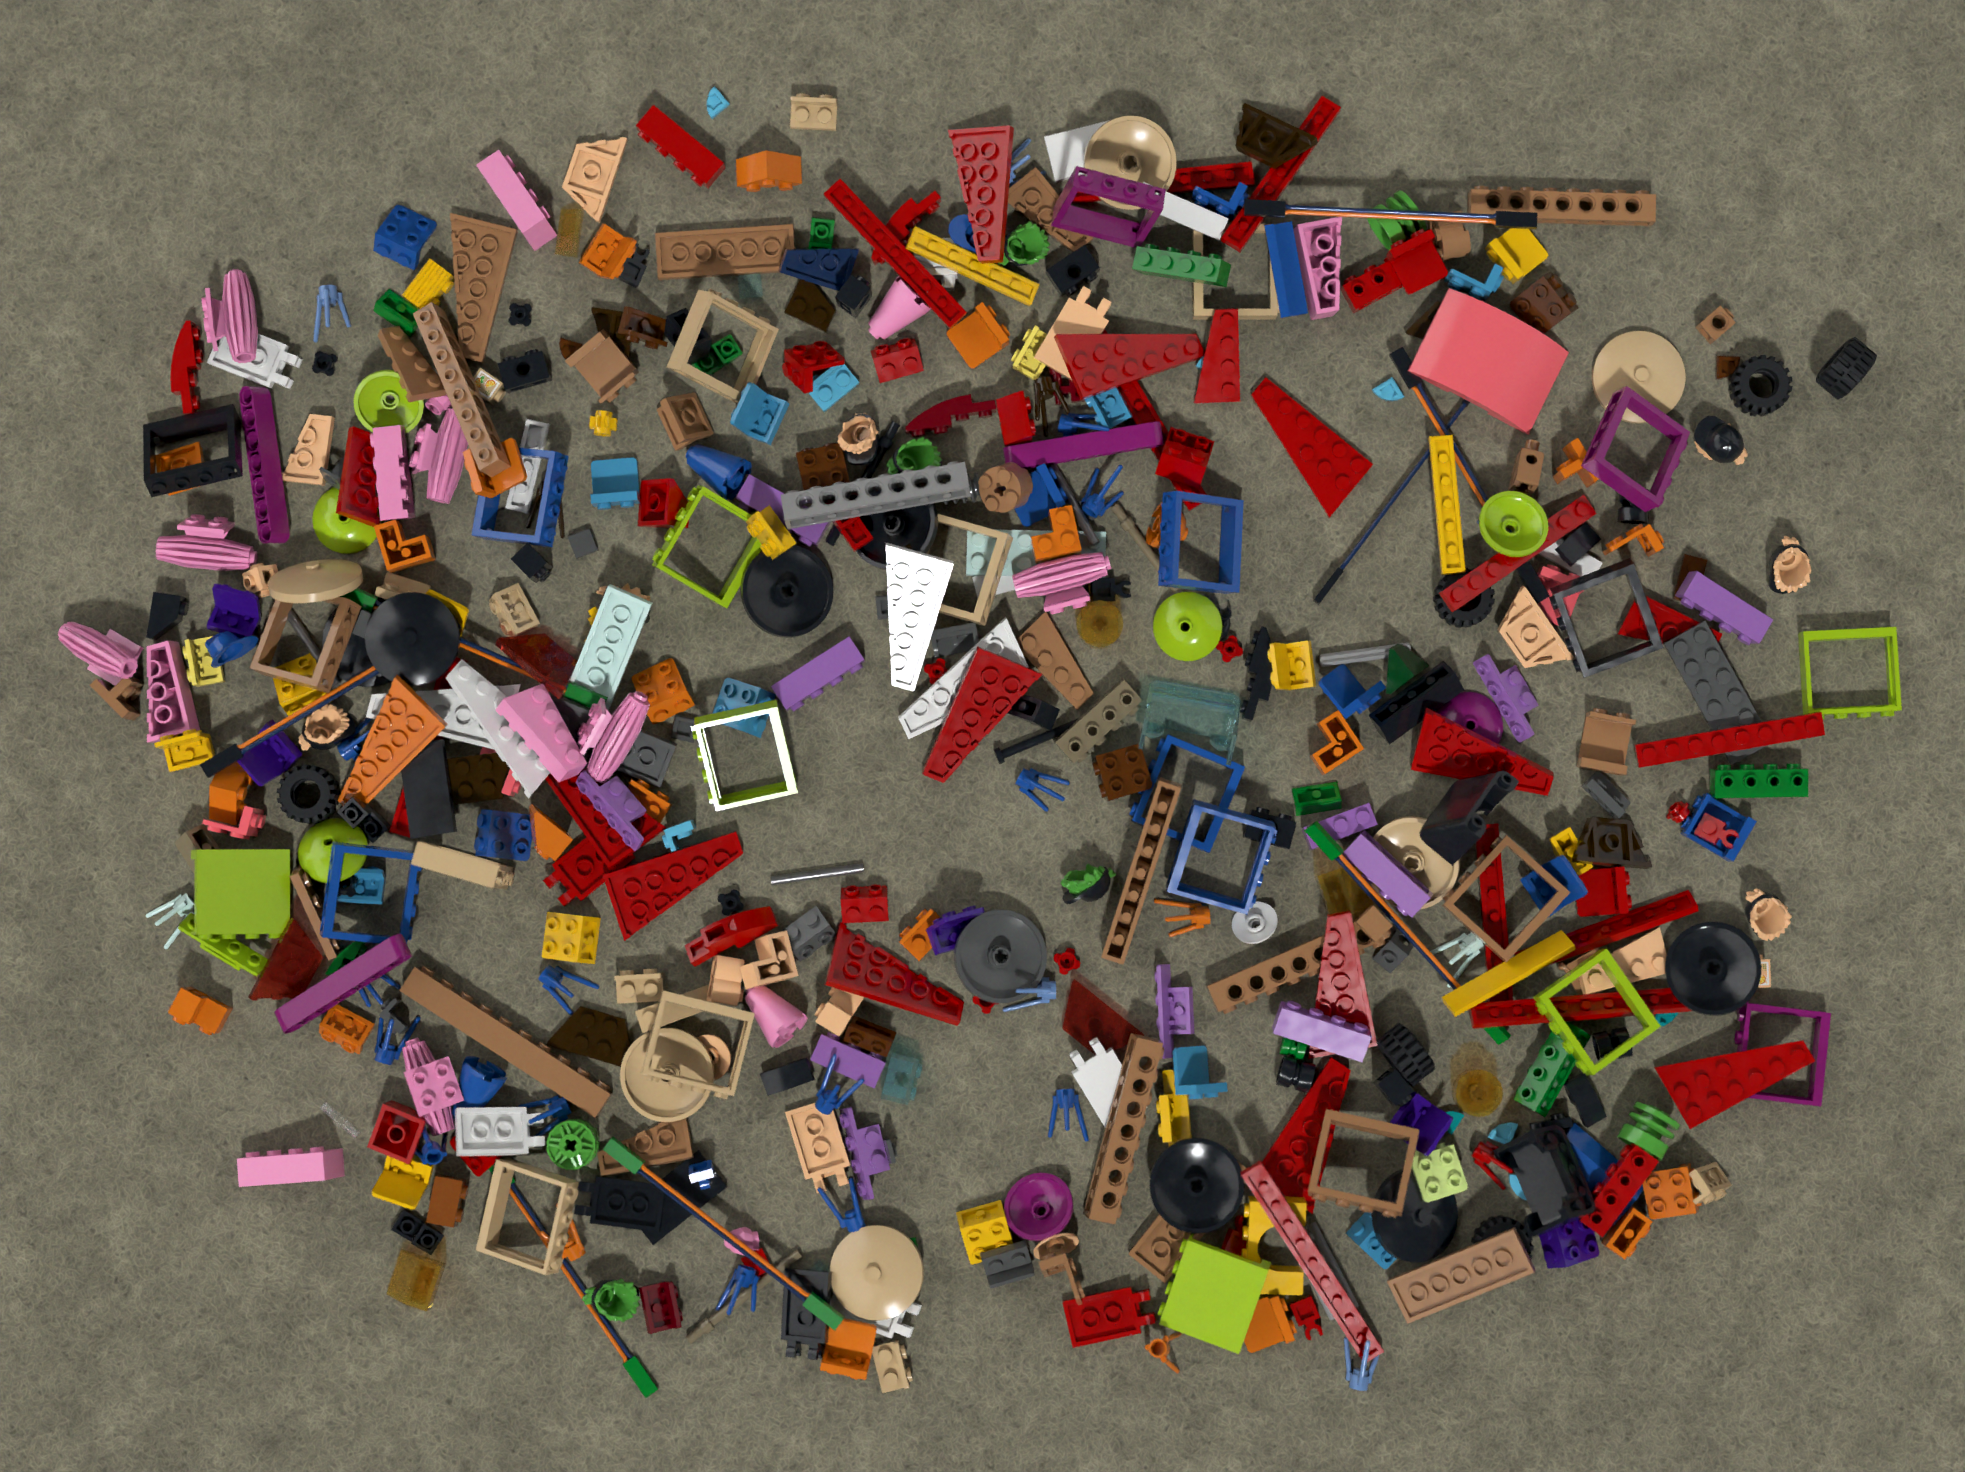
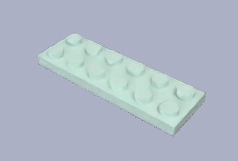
M994 529L1008 533L1013 537L1001 576H1012L1036 565L1031 546V537L1051 533L1052 531ZM967 531L966 576L986 575L997 539ZM1078 531L1082 549L1081 554L1102 552L1103 557L1106 556V532H1095L1100 542L1095 546H1091L1084 532Z
M611 584L607 587L569 683H576L608 697L605 704L608 711L653 604L646 599Z

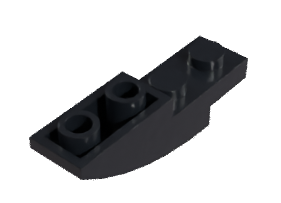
M1263 626L1259 631L1255 630L1251 644H1254L1255 647L1253 653L1248 652L1244 666L1248 667L1247 673L1255 675V678L1250 677L1246 691L1250 692L1248 701L1243 700L1240 713L1243 714L1242 719L1250 722L1253 720L1258 701L1268 702L1272 687L1270 675L1273 670L1272 663L1268 659V649H1270L1271 641L1267 628Z

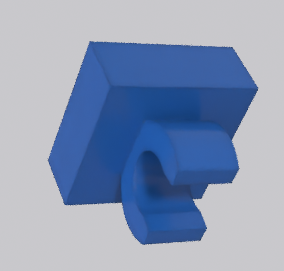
M712 1160L689 1165L691 1183L699 1181L701 1190L710 1188V1178L714 1177Z

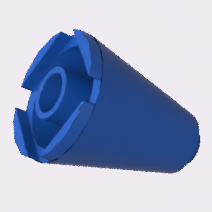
M700 444L691 446L686 453L687 464L719 496L727 501L728 499L733 500L744 484L742 481L745 475L751 474V462L735 455Z
M465 1057L458 1081L464 1101L453 1104L452 1114L455 1116L456 1108L485 1107L506 1082L505 1071L487 1061V1065L478 1062L479 1057Z

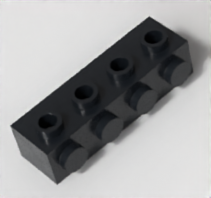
M1442 661L1369 714V717L1377 732L1390 745L1423 721L1426 708L1435 712L1463 692L1464 688L1457 674Z

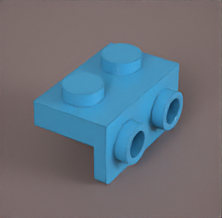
M1118 387L1085 399L1089 407L1093 406L1097 414L1094 418L1098 425L1111 429L1133 417Z
M377 867L360 868L354 874L357 878L354 888L356 894L353 897H348L347 895L337 897V902L383 905L386 884L384 871Z

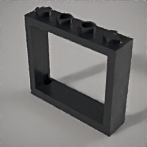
M234 404L143 425L144 483L151 497L243 476L241 421ZM227 430L228 457L156 473L155 446Z
M1630 558L1550 588L1552 596L1549 597L1553 610L1557 609L1560 617L1556 618L1560 630H1565L1567 634L1564 642L1568 651H1573L1575 659L1571 660L1576 673L1581 672L1584 678L1664 648L1635 565ZM1626 575L1649 641L1586 664L1563 598Z

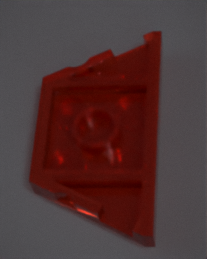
M545 633L500 637L497 639L496 646L540 684H544L545 688L558 699L562 698L563 692L577 664L576 659Z
M290 918L264 969L248 996L249 999L253 1001L262 998L277 1000L287 997L294 999L306 991L324 957L294 918Z
M1073 979L1062 1026L1065 1032L1094 1055L1096 1053L1089 1041L1096 1037L1105 1051L1109 1048L1115 1051L1128 1044L1131 1033L1144 1036L1142 1032L1077 980Z

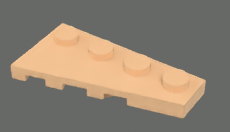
M1660 927L1650 930L1647 934L1634 939L1631 943L1611 953L1630 983L1666 974L1665 963L1667 953ZM1599 963L1579 977L1583 994L1615 987Z

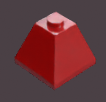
M674 479L641 480L637 526L673 528L677 522L675 518L678 511L682 507L685 508L688 501ZM689 520L684 528H688Z
M391 1100L383 1103L367 1147L410 1165L427 1120L422 1116L419 1117L413 1108Z

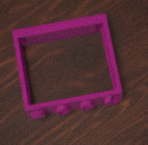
M1076 166L1054 205L1051 226L1137 248V246L1140 247L1163 210L1166 189ZM1080 172L1086 174V176L1080 175L1078 177V174ZM1079 191L1148 209L1141 223L1071 206V203Z
M1625 386L1612 394L1581 466L1641 510L1647 512L1655 507L1658 508L1663 503V495L1672 482V474L1680 463L1681 453L1687 447V439L1690 432L1631 388ZM1626 408L1671 439L1650 491L1604 459Z
M1747 1003L1738 1009L1737 1020L1740 1021V1028L1736 1030L1734 1037L1735 1044H1738L1737 1052L1747 1050L1751 1011L1816 1018L1812 1055L1816 1061L1811 1063L1808 1097L1758 1092L1749 1098L1822 1107L1831 1013Z

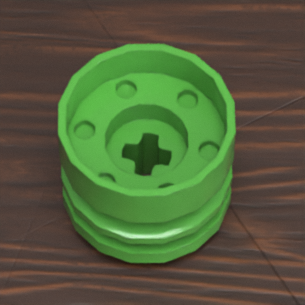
M1398 190L1394 193L1393 197L1386 199L1387 208L1382 204L1372 208L1420 211L1411 198L1402 190ZM1367 218L1372 231L1388 251L1393 243L1401 239L1406 242L1405 235L1412 239L1411 235L1421 229L1426 231L1424 220Z
M1635 1102L1633 1108L1640 1112L1641 1115L1630 1112L1629 1116L1637 1122L1636 1125L1624 1123L1617 1137L1628 1145L1634 1143L1640 1146L1657 1160L1662 1161L1669 1147L1661 1138L1663 1136L1673 1139L1675 1135L1666 1128L1678 1131L1680 1124L1673 1120L1669 1114L1657 1107Z
M580 1118L569 1119L556 1125L549 1133L546 1141L547 1153L551 1161L558 1167L566 1170H577L589 1164L597 1156L600 1148V1137L596 1128L590 1122ZM568 1139L570 1141L575 1140L577 1142V1144L575 1145L576 1150L573 1148L568 1149Z

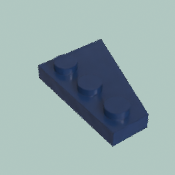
M785 249L779 272L840 291L851 276L859 249Z

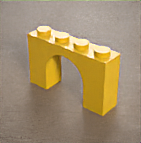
M1248 1196V1203L1243 1204V1217H1247V1226L1242 1227V1240H1246V1249H1242L1241 1257L1261 1264L1262 1258L1258 1254V1243L1261 1236L1268 1229L1274 1227L1256 1197ZM1285 1197L1302 1225L1306 1226L1307 1203L1305 1198ZM1271 1264L1261 1294L1303 1295V1269L1301 1266Z

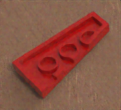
M1238 308L1214 309L1194 403L1240 402Z
M353 426L348 430L336 513L374 527L380 524V518L377 517L379 500L375 493L377 476L374 474L373 468L375 451L370 442V434L372 433Z
M1646 596L1662 644L1700 623ZM1634 600L1617 634L1649 641ZM1710 628L1716 641L1719 642L1722 633Z

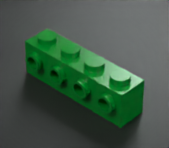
M1146 244L1145 247L1137 246L1132 269L1145 275L1227 287L1231 264L1222 260L1223 256L1209 254L1208 257H1203L1200 252L1188 250L1187 254L1180 253V250L1167 247L1166 251L1159 250V246Z
M1774 763L1763 764V768H1754V764H1740V768H1731V764H1717V769H1710V795L1713 798L1808 797V769L1801 767V763H1786V767L1778 768V764Z
M1565 1021L1584 1049L1591 1036L1582 1029ZM1550 1030V1035L1545 1044L1540 1047L1536 1060L1529 1067L1527 1076L1517 1088L1513 1099L1543 1117H1546L1575 1066V1062H1577L1574 1056L1568 1054L1563 1048V1040L1559 1034L1555 1035L1552 1030Z

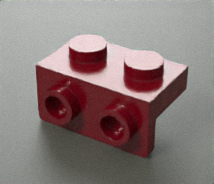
M662 1281L639 1287L648 1334L682 1327L683 1316L676 1300L678 1298V1291L672 1281Z

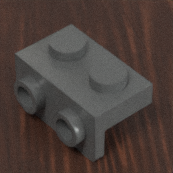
M817 906L782 930L787 931L793 955L798 961L810 957L814 951L828 944L836 936V932Z

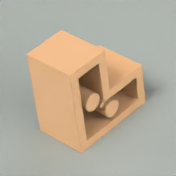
M787 931L755 939L760 961L740 967L745 990L797 977L798 972Z
M832 987L828 993L831 996L830 1000L826 1004L821 1003L814 1014L818 1017L815 1022L834 1034L841 1036L864 997Z

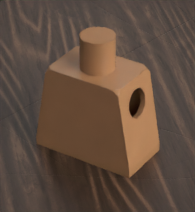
M1526 440L1525 448H1521L1517 454L1508 491L1521 492L1531 497L1538 487L1544 453L1538 451L1540 445L1538 441Z

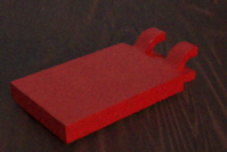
M586 837L552 864L556 871L543 881L549 888L559 881L568 891L557 899L565 907L575 897L583 901L605 883L603 874L625 867L636 857L632 853L612 869H609Z
M1128 1286L1086 1295L1084 1298H1081V1305L1077 1304L1075 1298L1062 1301L1072 1348L1142 1333L1140 1326L1156 1323L1155 1313L1150 1312L1141 1315L1139 1302L1151 1300L1150 1290L1145 1289L1133 1293L1132 1287Z

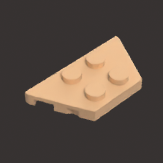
M625 137L610 141L600 140L595 143L576 144L562 186L598 223L601 222L628 139Z
M1525 586L1520 587L1497 629L1524 668H1528L1538 664H1551L1554 661L1572 660L1574 656L1568 651L1565 643Z

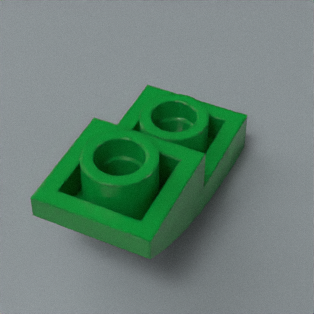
M812 217L808 249L832 248L835 219Z
M730 334L711 345L709 357L692 364V366L711 376L736 360L743 353Z
M355 941L346 947L335 958L325 974L330 976L347 965L346 958L353 961L363 955L368 948L365 945L366 942Z

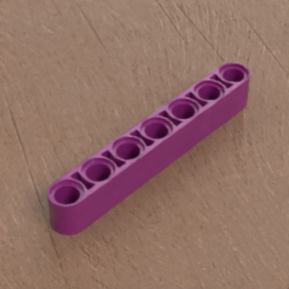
M244 386L240 390L239 400L258 537L262 543H286L290 536L271 394L266 387Z
M1150 422L1114 428L1108 432L1097 431L1008 446L1003 448L1005 463L1013 462L1021 468L1029 469L1044 463L1047 466L1163 446L1164 442L1161 423Z
M397 934L386 939L276 1009L274 1014L283 1033L287 1034L296 1031L411 958L412 954L403 935Z

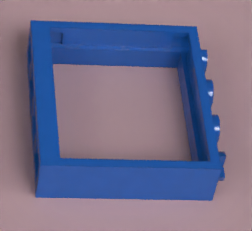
M519 448L522 457L548 459L535 536L494 531L500 494L493 498L478 495L471 535L486 540L553 547L569 456L556 451Z
M1182 491L1164 492L1161 503L1162 517L1160 524L1158 586L1221 594L1239 593L1244 500ZM1182 501L1222 506L1218 583L1178 578Z
M1167 735L1166 739H1160L1156 751L1160 752L1157 760L1152 759L1148 767V771L1151 773L1152 787L1138 792L1142 796L1139 803L1134 802L1129 814L1133 816L1131 821L1144 826L1146 818L1141 816L1171 744L1233 770L1218 806L1229 808L1245 766ZM1214 815L1204 841L1201 842L1193 839L1191 846L1210 853L1224 818ZM1168 828L1166 836L1180 841L1182 833Z
M1193 799L1166 882L1167 892L1247 915L1249 908H1253L1256 902L1257 895H1254L1256 887H1260L1263 881L1264 874L1261 871L1263 865H1268L1271 852L1268 851L1270 844H1274L1276 841L1278 830H1275L1274 822ZM1202 812L1264 829L1241 900L1180 883Z
M332 841L319 933L321 937L379 944L392 937L333 930L343 854L352 853L410 860L400 934L403 935L406 943L407 940H411L413 927L410 926L411 917H415L416 904L413 903L414 894L417 895L419 891V881L416 880L417 871L422 869V867L411 864L415 851Z

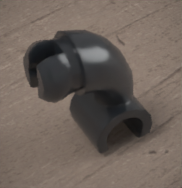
M1229 608L1228 617H1221L1223 628L1220 641L1227 636L1231 627L1230 619L1232 613Z

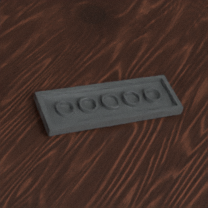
M1706 621L1696 624L1663 643L1711 731L1762 722ZM1766 746L1726 752L1724 754L1729 763L1733 765Z
M548 691L580 749L577 733L581 724H586L590 718L588 716L590 708ZM641 729L627 756L617 770L661 787L677 743ZM588 748L583 756L590 759L593 748Z

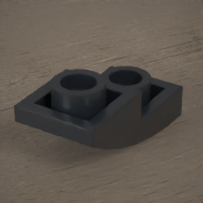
M1585 522L1555 550L1560 558L1571 567L1596 545L1601 538Z
M355 796L338 811V814L353 829L357 826L361 828L372 843L376 842L391 827L382 816Z
M807 1057L760 1073L767 1096L815 1079Z
M1583 1072L1564 1083L1568 1098L1575 1105L1585 1127L1588 1128L1607 1117L1596 1092Z
M404 1208L391 1227L392 1231L411 1241L412 1245L429 1255L433 1254L444 1237V1234Z

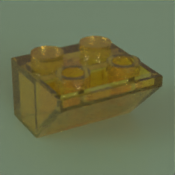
M1343 867L1315 876L1327 915L1351 911V914H1354L1374 905L1372 899ZM1355 867V869L1362 876V872L1357 867Z
M401 1249L387 1295L405 1305L427 1312L432 1308L446 1263Z

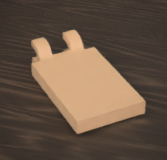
M1085 286L1081 289L1076 300L1071 298L1067 300L1034 356V359L1072 380L1054 336L1056 334H1102L1109 323V320L1105 319L1104 316L1109 310L1111 302L1103 298L1097 309L1088 305L1086 301L1090 297L1092 290Z
M815 1103L785 1112L805 1180L813 1179L816 1193H819L817 1190L819 1187L823 1191H827L823 1178L836 1174L839 1186L849 1184L844 1168L851 1165L834 1109L831 1114L826 1115L818 1111Z

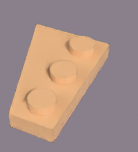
M309 415L298 438L299 442L293 454H290L289 463L284 473H282L283 481L325 486L326 482L319 469L323 467L328 470L334 417Z

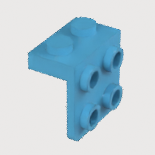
M1495 264L1484 284L1454 269H1450L1444 281L1448 283L1447 286L1450 289L1459 292L1463 290L1469 293L1468 295L1486 301L1491 292L1495 293L1504 278L1501 275L1503 267Z
M749 382L741 392L740 401L731 414L730 423L746 436L771 446L789 403L767 394L757 385Z
M635 458L596 460L591 463L593 494H590L591 504L594 507H597L598 510L611 509V506L620 505L621 508L634 507V504L640 503L638 465Z
M726 678L713 713L775 700L776 694L732 678ZM769 713L723 723L722 725L761 738Z
M1206 1046L1177 1047L1173 1049L1175 1095H1189V1099H1202L1203 1094L1204 1098L1218 1097V1092H1228L1227 1082L1209 1083Z
M1365 1212L1346 1232L1383 1269L1389 1268L1397 1259L1385 1251L1379 1243L1372 1225V1213Z

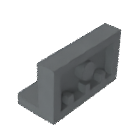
M1596 771L1581 786L1613 819H1619L1630 805V801L1600 771Z
M1025 1240L980 1253L990 1288L999 1287L1035 1275Z

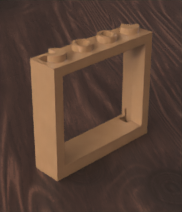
M343 597L324 601L339 606L313 676L309 678L270 667L288 619V613L293 603L275 599L272 610L268 615V621L261 634L257 650L252 658L250 669L268 677L329 693L361 606Z
M1506 835L1503 839L1498 837L1490 845V848L1493 850L1487 856L1482 854L1474 863L1477 868L1471 874L1467 871L1458 880L1461 885L1456 891L1450 889L1442 898L1445 901L1442 906L1504 962H1507L1570 893ZM1507 846L1557 892L1510 944L1503 949L1459 910L1454 903Z
M1326 1109L1308 1195L1312 1196V1199L1323 1203L1326 1200L1335 1201V1205L1349 1208L1350 1205L1357 1206L1360 1211L1366 1213H1373V1210L1382 1212V1215L1385 1217L1396 1218V1216H1402L1419 1137V1129ZM1331 1124L1409 1141L1396 1204L1317 1186Z

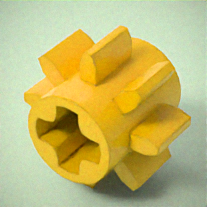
M597 410L595 416H590L589 427L594 429V435L609 437L611 436V431H617L618 420L613 418V412Z

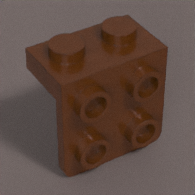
M1552 272L1542 276L1510 302V307L1521 321L1543 334L1578 309L1575 297L1571 293L1566 292L1562 287V280L1556 274L1553 275Z
M828 443L823 447L806 448L796 452L804 490H809L814 486H832L836 482H850L844 453L839 443Z
M1139 744L1095 756L1096 762H1092L1095 776L1100 775L1102 784L1098 785L1101 797H1106L1107 802L1145 791L1152 787L1142 747Z

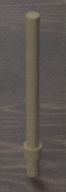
M1117 503L1111 510L1121 522L1120 526L1125 532L1128 531L1158 572L1160 559L1135 527L1136 523L1132 517H1128ZM1169 587L1174 594L1184 592L1181 588Z
M796 1249L778 1263L775 1268L780 1272L785 1271V1268L790 1267L802 1257L801 1253ZM768 1273L759 1278L757 1292L774 1278ZM752 1285L738 1295L732 1312L751 1297ZM729 1303L709 1319L707 1317L699 1323L700 1326L686 1336L687 1340L692 1344L703 1334H708L714 1330V1326L728 1316L726 1312Z

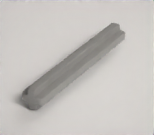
M1399 643L1411 651L1410 643ZM1396 644L1321 654L1319 661L1321 667L1389 658V648Z

